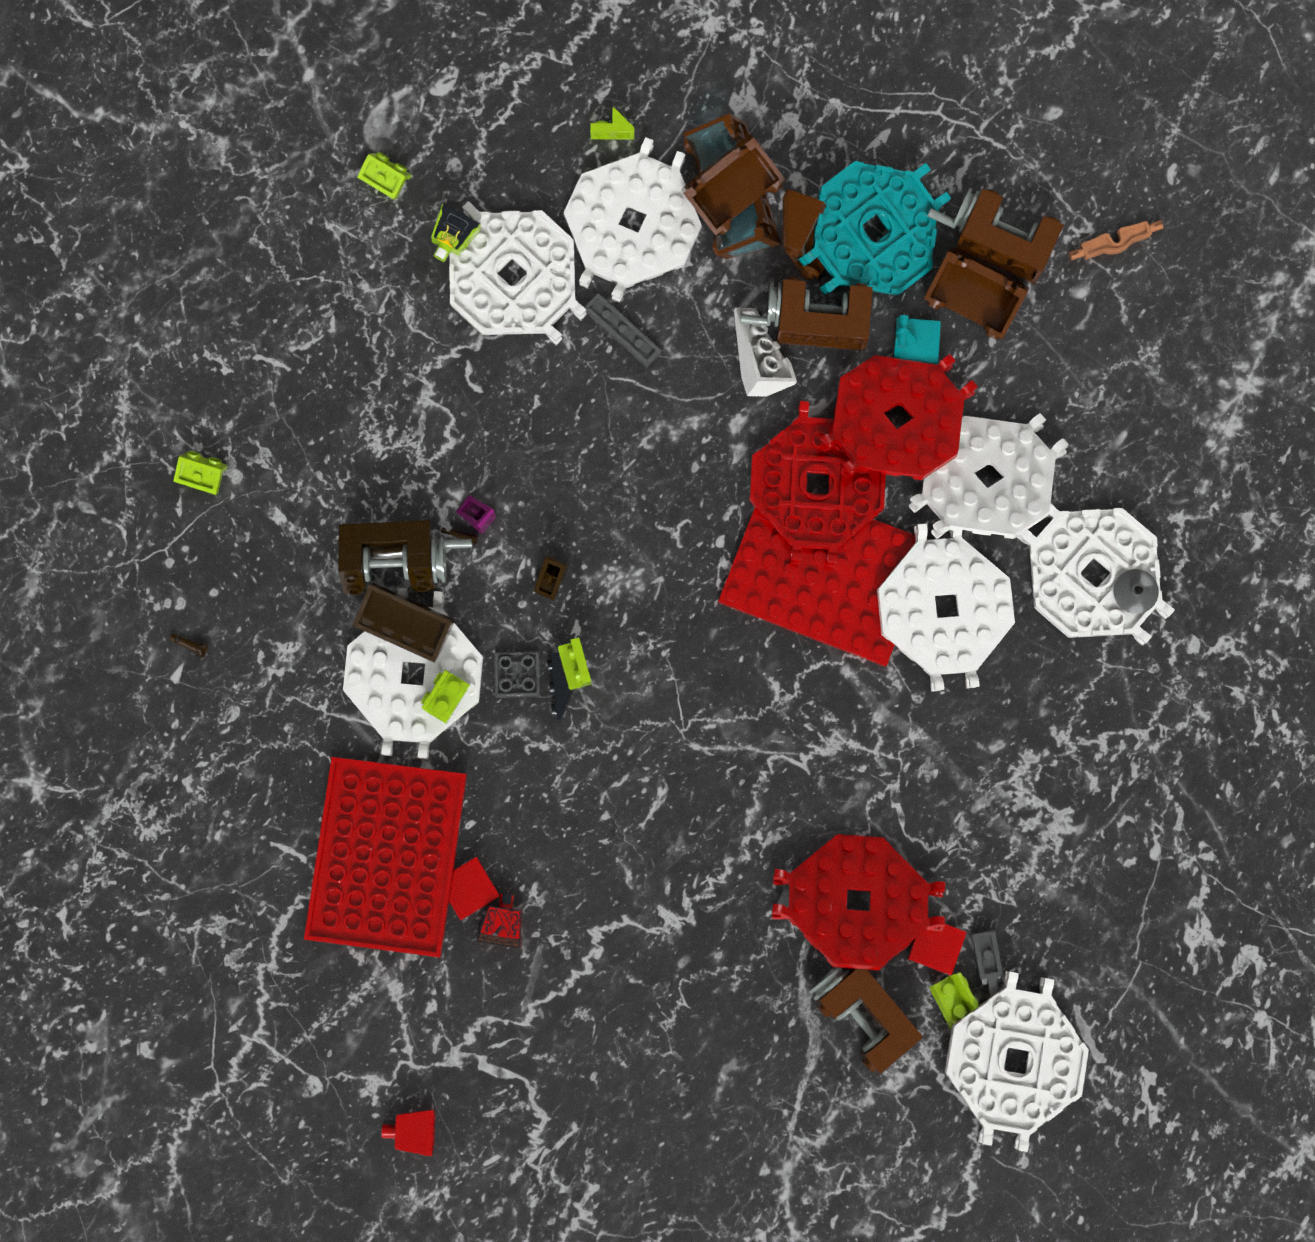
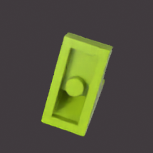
M614 107L612 123L601 120L590 124L591 139L634 140V127Z

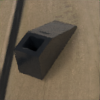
M556 652L551 653V659H547L548 673H553V681L549 682L550 695H555V704H551L552 718L557 717V722L561 723L574 690H570L568 687L560 654Z

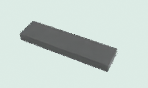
M599 293L584 306L586 313L646 368L662 353V350Z

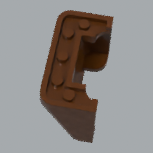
M748 135L688 182L681 191L715 235L718 233L723 235L731 228L730 223L734 217L766 192L772 191L774 194L784 186L783 182L786 179L752 135Z
M787 189L783 196V247L786 250L785 253L790 256L801 272L800 275L808 280L813 278L820 280L826 268L818 257L804 267L798 259L812 250L815 223L820 213L823 214L826 205L823 201Z
M950 248L924 299L928 301L927 305L938 310L939 307H946L978 323L987 331L985 333L987 336L997 340L998 337L1004 338L1028 293L1029 287L955 248Z

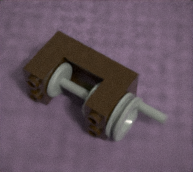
M430 520L339 524L338 573L343 592L349 595L366 593L367 582H370L372 577V568L403 567L405 580H410L412 591L426 592L428 590H435V583L439 582V578L442 579V583L447 581L446 549L472 548V539L444 540V538H440V542L437 543L436 538H433Z

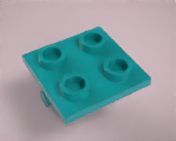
M900 315L896 319L894 358L938 365L941 321L909 319L907 315Z

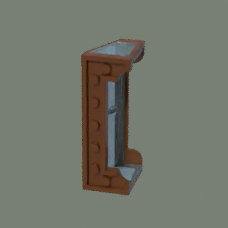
M729 113L683 133L685 138L683 144L687 153L695 156L700 174L737 143L750 135L746 122ZM767 193L734 217L730 223L731 228L723 235L718 233L714 237L712 248L717 256L730 259L781 245Z

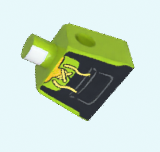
M443 204L431 237L432 242L438 245L433 256L442 262L446 261L450 252L456 256H461L480 232L481 223Z

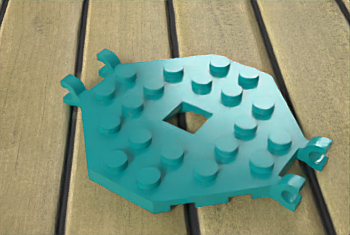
M854 161L819 188L818 200L823 201L826 208L823 214L820 213L815 223L812 250L798 260L803 267L816 257L821 261L832 277L831 280L819 288L823 295L830 293L837 286L850 287V285L856 283H864L868 285L867 287H873V292L897 296L932 269V254L935 247L937 229L936 220L927 216L931 209L939 212V208L952 198L947 191L936 199L931 197L919 180L931 170L927 163L912 172ZM877 214L889 232L877 242H872L863 229V224Z

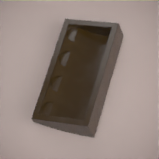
M372 583L369 584L352 626L435 663L449 636L455 619Z

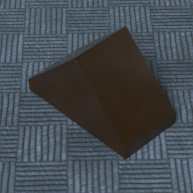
M547 555L533 592L554 600L568 572V564Z

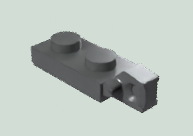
M995 930L973 933L971 938L979 980H981V985H987L988 995L993 996L999 991L998 982H1003V971Z

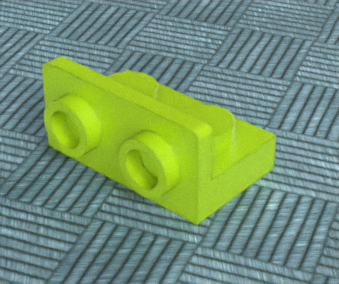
M381 152L368 154L357 178L392 199H397L405 181L410 179L412 174L407 172L405 166L388 161L389 157Z
M187 451L178 458L173 482L216 495L219 492L223 472L227 470L228 465L222 463L218 458L210 457L208 459L202 457L198 452Z
M579 637L571 639V643L559 646L558 651L569 689L574 690L592 685Z
M445 669L443 673L439 672L433 681L435 687L431 693L426 692L421 703L423 704V711L447 724L470 685Z
M961 972L952 974V976H948L929 987L950 1029L952 1025L979 1007L977 999L972 995L968 987V981Z

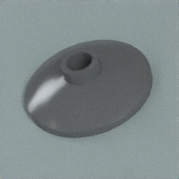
M1132 569L1122 573L1117 578L1113 594L1116 603L1124 611L1132 614H1141L1147 612L1155 605L1159 589L1156 580L1148 572ZM1136 586L1141 588V594L1135 593L1134 588Z

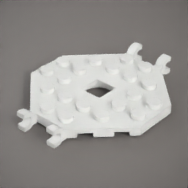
M646 137L639 153L581 174L564 211V217L585 268L579 279L580 286L588 289L593 275L599 276L617 284L612 292V299L617 302L621 301L626 288L634 286L638 282L661 276L663 273L673 269L677 270L684 267L702 228L695 208L681 191L685 183L680 170L685 162L686 154L677 151L672 166L649 157L654 141ZM626 208H632L646 214L638 233L619 225Z
M468 201L462 207L464 209L463 213L481 223V230L461 256H456L450 252V305L482 335L545 333L557 345L562 340V334L553 325L568 309L580 321L587 315L586 309L575 300L574 239L542 210L533 212L502 211V213L479 212ZM512 259L527 272L515 286H510L498 275Z
M1041 413L1036 415L1028 424L963 416L957 457L924 479L922 494H916L911 497L910 501L912 503L909 504V507L915 513L927 504L941 519L933 524L934 529L931 531L936 539L948 530L959 531V529L989 536L991 534L1004 535V538L1014 539L1049 515L1055 459L1066 454L1067 451L1065 449L1069 444L1064 439L1058 441L1051 449L1044 444L1035 434V432L1044 428L1042 423L1046 419ZM986 465L993 466L1003 477L989 488L974 474Z
M1050 504V512L1047 517L1052 520L1037 537L1028 529L1017 536L1020 541L1029 545L1034 608L1068 638L1132 634L1141 645L1146 644L1152 636L1144 631L1140 625L1151 612L1157 609V612L1166 619L1175 611V609L1162 600L1159 579L1160 567L1157 557V537L1123 508L1069 512L1059 511ZM1093 558L1110 572L1098 587L1092 585L1081 575L1082 570ZM1132 569L1148 572L1156 580L1159 589L1155 605L1147 612L1141 614H1132L1124 611L1116 603L1113 594L1117 578L1122 573ZM1136 586L1134 588L1135 593L1141 594L1142 590L1140 587Z
M918 524L914 526L916 543L877 589L881 635L895 644L901 652L912 661H915L930 675L931 692L944 690V682L941 675L965 673L966 689L979 687V678L976 671L1015 623L1010 578L962 538V529H959V531L949 530L951 538L927 540V524ZM955 595L958 616L937 618L935 596Z
M398 588L397 594L408 598L409 591ZM434 591L433 608L431 609L448 616L443 610V592ZM455 623L435 663L370 633L363 632L347 646L343 691L384 739L381 752L383 756L392 757L394 741L420 743L418 758L428 760L430 743L479 703L483 656ZM404 662L425 664L423 686L401 684ZM445 669L470 685L447 724L423 711V704L421 703L426 692L431 693L435 687L433 681L439 672L443 673Z
M1005 971L1004 988L952 1025L945 1073L982 1125L978 1139L979 1143L992 1146L994 1129L1018 1133L1014 1148L1019 1151L1028 1152L1030 1135L1043 1123L1051 1120L1063 1111V1108L1071 1102H1075L1082 1097L1089 1050L1084 1042L1080 1040L1075 1029L1066 1016L1062 1014L1056 1005L1057 1003L1052 998L1053 979L1040 977L1039 994L1017 990L1016 984L1019 973ZM1008 1048L1029 1051L1025 1074L1005 1071L1004 1067Z

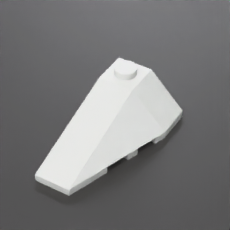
M735 308L734 316L741 378L747 396H769L795 385L797 380L792 364L779 351L780 345L778 342H773L767 333L768 327L766 325L740 323L741 314L760 316L756 309Z

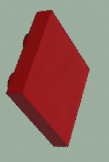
M477 857L454 870L449 902L461 921L500 897Z
M947 924L943 927L942 932L926 930L914 939L907 959L952 976L967 932Z

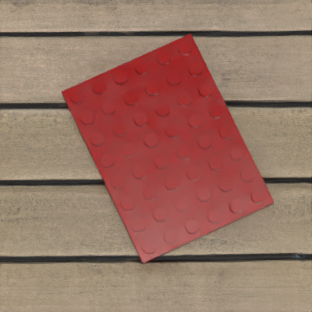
M755 507L718 603L886 667L895 644L881 635L877 589L916 543L915 535L873 519L838 549L835 567H826L828 550L802 548L800 564H790L792 547Z
M337 757L331 758L304 940L441 958L467 774Z

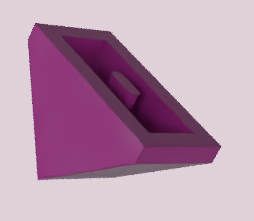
M470 495L456 510V513L481 534L484 533L496 518L492 508Z

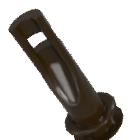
M445 527L441 529V533L452 535L459 539H472V544H475L474 547L477 545L479 533L476 536L474 532L468 534L453 529L449 532Z
M174 633L170 637L171 642L196 652V656L200 655L203 658L207 653V644L205 646L204 643L197 644Z

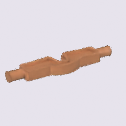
M1159 220L1151 224L1144 221L1120 228L1117 231L1119 243L1113 242L1110 235L1104 233L1082 243L1079 249L1069 251L1068 256L1072 261L1080 257H1084L1087 260L1104 253H1121L1131 244L1147 239L1152 235V232L1163 229L1162 221Z

